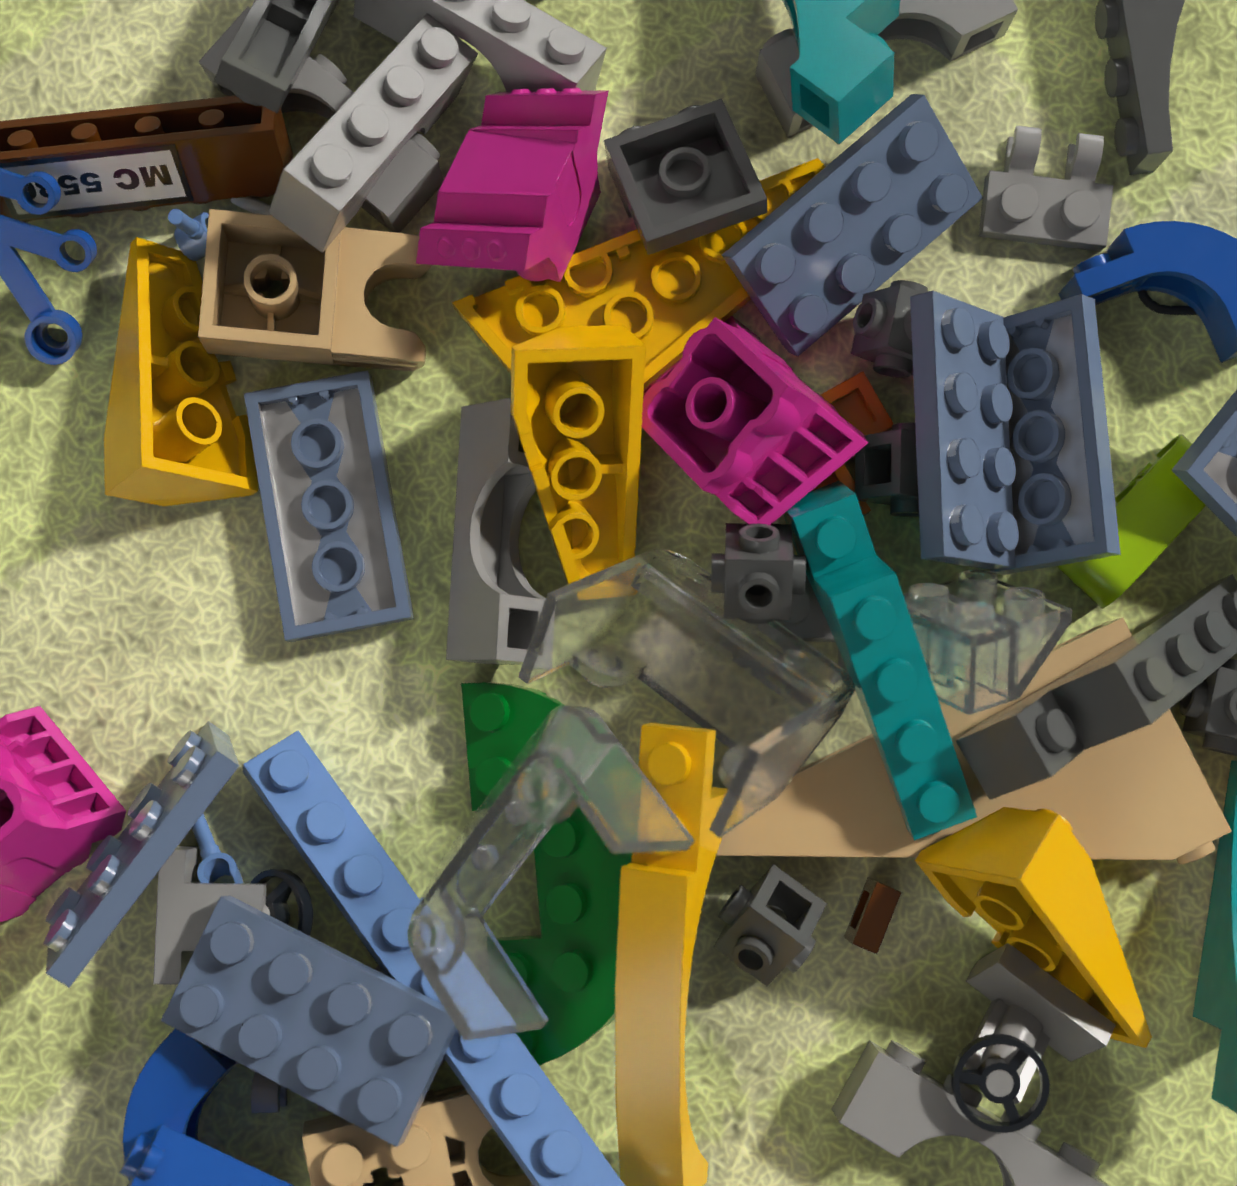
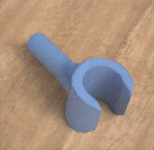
M172 209L168 213V220L177 227L174 236L180 250L192 261H198L205 257L209 214L203 212L194 218H190L181 210Z
M203 813L192 827L202 858V862L197 870L200 883H214L224 875L233 877L235 883H243L241 873L232 856L221 853L219 846L216 845Z

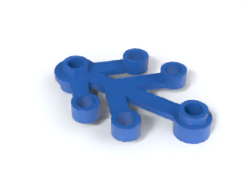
M0 168V196L17 200L23 210L34 215L45 214L58 204L61 198V189L57 180L50 174L35 171L23 176ZM29 183H38L46 189L48 193L47 203H38L31 198L28 192ZM0 214V276L31 321L25 332L26 347L31 355L42 363L49 365L65 363L75 354L82 343L81 327L77 320L69 313L55 310L15 248L55 260L66 271L80 272L86 269L96 258L97 245L90 234L80 229H71L60 234ZM75 241L79 243L85 251V259L75 260L71 258L65 250V242ZM56 324L62 327L67 333V341L59 342L53 339L48 333V325Z

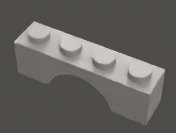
M355 0L353 17L398 43L409 34L426 14H429L454 35L465 40L481 52L497 71L506 91L519 88H528L530 91H537V89L553 88L556 91H562L564 88L595 91L607 50L606 47L525 0Z
M900 0L899 17L880 32L878 36L884 41L908 39L922 42L936 49L948 60L952 61L1005 36L1018 8L1013 0ZM793 28L777 33L764 44L763 49H760L755 74L787 138L813 126L792 110L790 66L799 59V50Z
M249 6L198 61L213 86L225 96H235L233 91L215 83L214 80L222 57L251 9ZM318 54L315 59L309 56L282 104L281 111L282 113L292 111L310 112L330 119L354 92L344 85L347 82L346 77L328 58L321 54ZM416 132L384 170L361 207L388 230L400 233L441 187L444 181L437 161L440 158L439 152L425 137Z
M426 14L283 169L268 213L323 253L357 214L369 192L400 149L417 131L420 130L423 134H426L453 103L478 53L429 14Z
M511 398L461 407L446 660L494 665L546 664L549 600L537 593L528 583L519 557L521 521L527 504L536 488L511 415Z
M869 1040L832 1107V1111L839 1123L898 1158L914 1145L924 1140L938 1136H960L974 1140L993 1152L1001 1170L1003 1186H1108L1096 1175L1100 1166L1097 1161L1066 1142H1063L1058 1152L1040 1142L1037 1138L1042 1129L1034 1123L1010 1133L990 1132L973 1124L964 1116L956 1103L951 1087V1074H948L944 1083L937 1081L921 1071L926 1060L891 1040L886 1050ZM960 1083L962 1099L972 1112L990 1121H1010L1006 1111L1003 1112L1000 1118L981 1107L979 1104L984 1095L972 1086Z

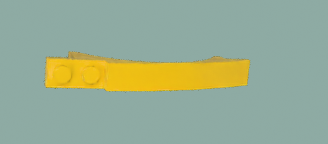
M658 723L641 725L631 863L621 867L615 979V1104L620 1179L625 1186H704L707 1182L708 1162L702 1156L695 1142L687 1106L685 1085L686 1009L692 957L703 900L718 848L735 810L736 790L712 787L716 730Z

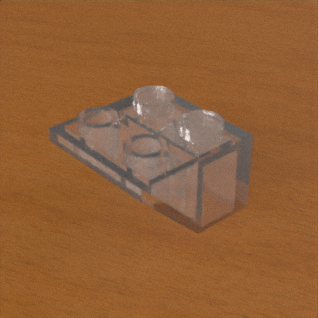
M973 569L962 571L958 574V579L940 584H915L909 587L908 593L903 594L938 700L967 715L1019 699L1072 622V608L1046 599L1044 592L1029 587H1015L998 580L996 573L987 570Z

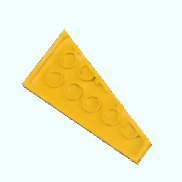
M819 158L760 180V184L767 197V213L651 255L647 254L639 232L636 229L573 254L560 282L551 279L530 281L517 276L505 281V286L477 297H474L472 294L452 302L453 307L510 374L512 346L559 327L624 325L646 345L644 388H646L682 358L685 344L695 332L706 328L715 317L725 322L751 300L722 257V254L826 166Z

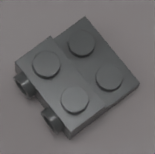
M722 98L704 105L686 107L676 115L645 126L627 128L619 135L604 140L608 169L629 218H633L648 255L767 213V197Z

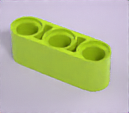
M1179 434L1164 446L1156 455L1159 460L1153 465L1149 462L1115 498L1121 555L1056 566L1102 609L1120 597L1206 506L1171 471L1193 444L1183 434Z

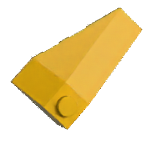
M136 237L130 243L104 432L105 495L159 506L252 496L258 492V477L247 415L236 417L226 385L237 380L230 361L218 363L215 354H207L198 338L203 281L197 263L186 257L180 250Z
M624 325L559 327L512 346L511 415L569 591L572 595L633 591L646 345Z
M1003 807L921 850L915 860L921 870L947 903L963 917H969L975 911L997 931L991 942L993 945L1000 948L1009 943L1113 1022L1116 1026L1110 1039L1147 1048L1152 1036L1092 860L1072 833V827L1065 818L1048 809L1033 811Z

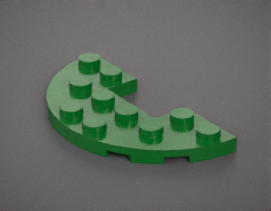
M493 682L461 683L472 811L530 806L541 935L491 938L483 941L487 994L540 1066L576 1049L615 1019L621 867L631 863L637 779L628 763L616 749L618 746L617 742L582 711H575L558 700L546 696V693L520 685Z

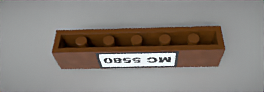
M235 95L0 121V168L23 176L35 171L46 172L57 180L61 189V198L58 204L45 214H30L20 207L17 200L0 196V214L26 223L32 220L68 216L80 218L96 213L123 210L143 211L160 206L187 203L206 204L214 200L251 196L263 198L274 195L283 169L293 159V151L281 108L276 113L264 106L246 103ZM29 183L28 192L31 198L38 203H47L48 193L46 189L38 183Z

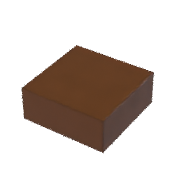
M867 877L844 937L853 945L877 954L902 892Z

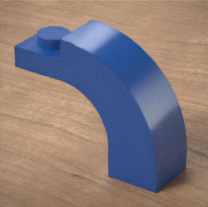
M1179 221L1151 222L1126 228L1106 249L1107 253L1094 256L1076 265L1072 269L1074 275L1058 293L1061 300L1083 294L1095 299V305L1141 290L1158 291L1172 295L1193 308L1200 317L1221 363L1237 357V239L1217 229Z
M174 1029L148 1059L131 1092L123 1130L124 1162L139 1134L142 1133L152 1138L157 1127L162 1124L198 1141V1123L202 1108L211 1092L234 1068L236 1061Z

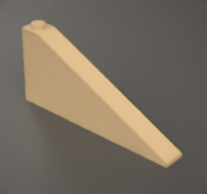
M1122 617L1104 622L939 701L977 814L976 818L914 841L907 830L873 734H870L735 800V810L724 832L716 855L917 858L921 850L1003 807L1033 811L1048 809L1061 815L1069 822L1073 830L1072 833L1091 859H1176L1178 864H1186L1212 853L1216 849L1212 841L1232 832L1170 709L1148 726L1084 750L1052 777L989 800L958 746L957 739L991 715L1021 701L1130 638L1132 634Z

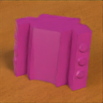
M519 88L486 95L481 126L468 130L438 191L434 222L420 228L416 264L514 270L522 278L530 281L551 279L560 282L601 194L598 179L597 151L609 90L582 91L579 88H564L562 91H556L553 88L537 89V91H530L528 88Z
M733 316L725 322L715 317L706 328L698 330L688 339L683 349L682 358L644 388L642 428L703 491L716 495L731 512L747 524L771 525L866 446L868 441L861 431L841 417L832 404L805 384L792 371L793 369L787 365L786 361L765 346L760 338Z
M41 706L6 714L0 719V922L23 915L29 910V906L37 900V897L66 872H70L74 867L84 863L89 858L92 843L103 840L108 835L115 836L122 830L126 814L125 808Z

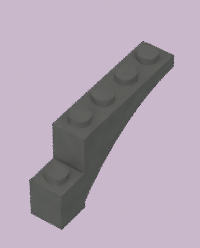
M255 0L236 36L222 57L214 82L233 91L238 98L246 103L264 106L278 113L339 0Z
M1100 0L1096 6V32L1100 39H1107L1110 56L1105 67V87L1110 98H1117L1120 116L1114 131L1115 147L1119 156H1126L1129 175L1154 172L1173 152L1169 115L1170 65L1177 24L1185 0Z
M1232 574L1210 584L1195 596L1130 638L1021 701L991 715L957 739L958 746L989 800L1050 778L1084 750L1152 724L1237 653V581Z

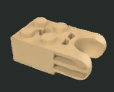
M209 209L198 338L207 354L370 369L415 371L425 364L426 348L424 343L414 332L389 327L380 323L370 314L366 307V302L372 290L383 282L393 279L421 278L432 265L416 264L419 236L344 227L322 253L272 215ZM276 280L282 281L285 291L284 294H280L277 298H265L264 293H258L259 291L269 290L271 281Z
M462 1084L437 1091H428L405 1141L398 1147L335 1114L304 1121L302 1140L311 1186H368L366 1183L373 1182V1171L378 1168H387L390 1178L400 1177L398 1182L392 1183L393 1186H533L525 1173L510 1176L498 1175L488 1171L479 1162V1147L483 1137L492 1126Z

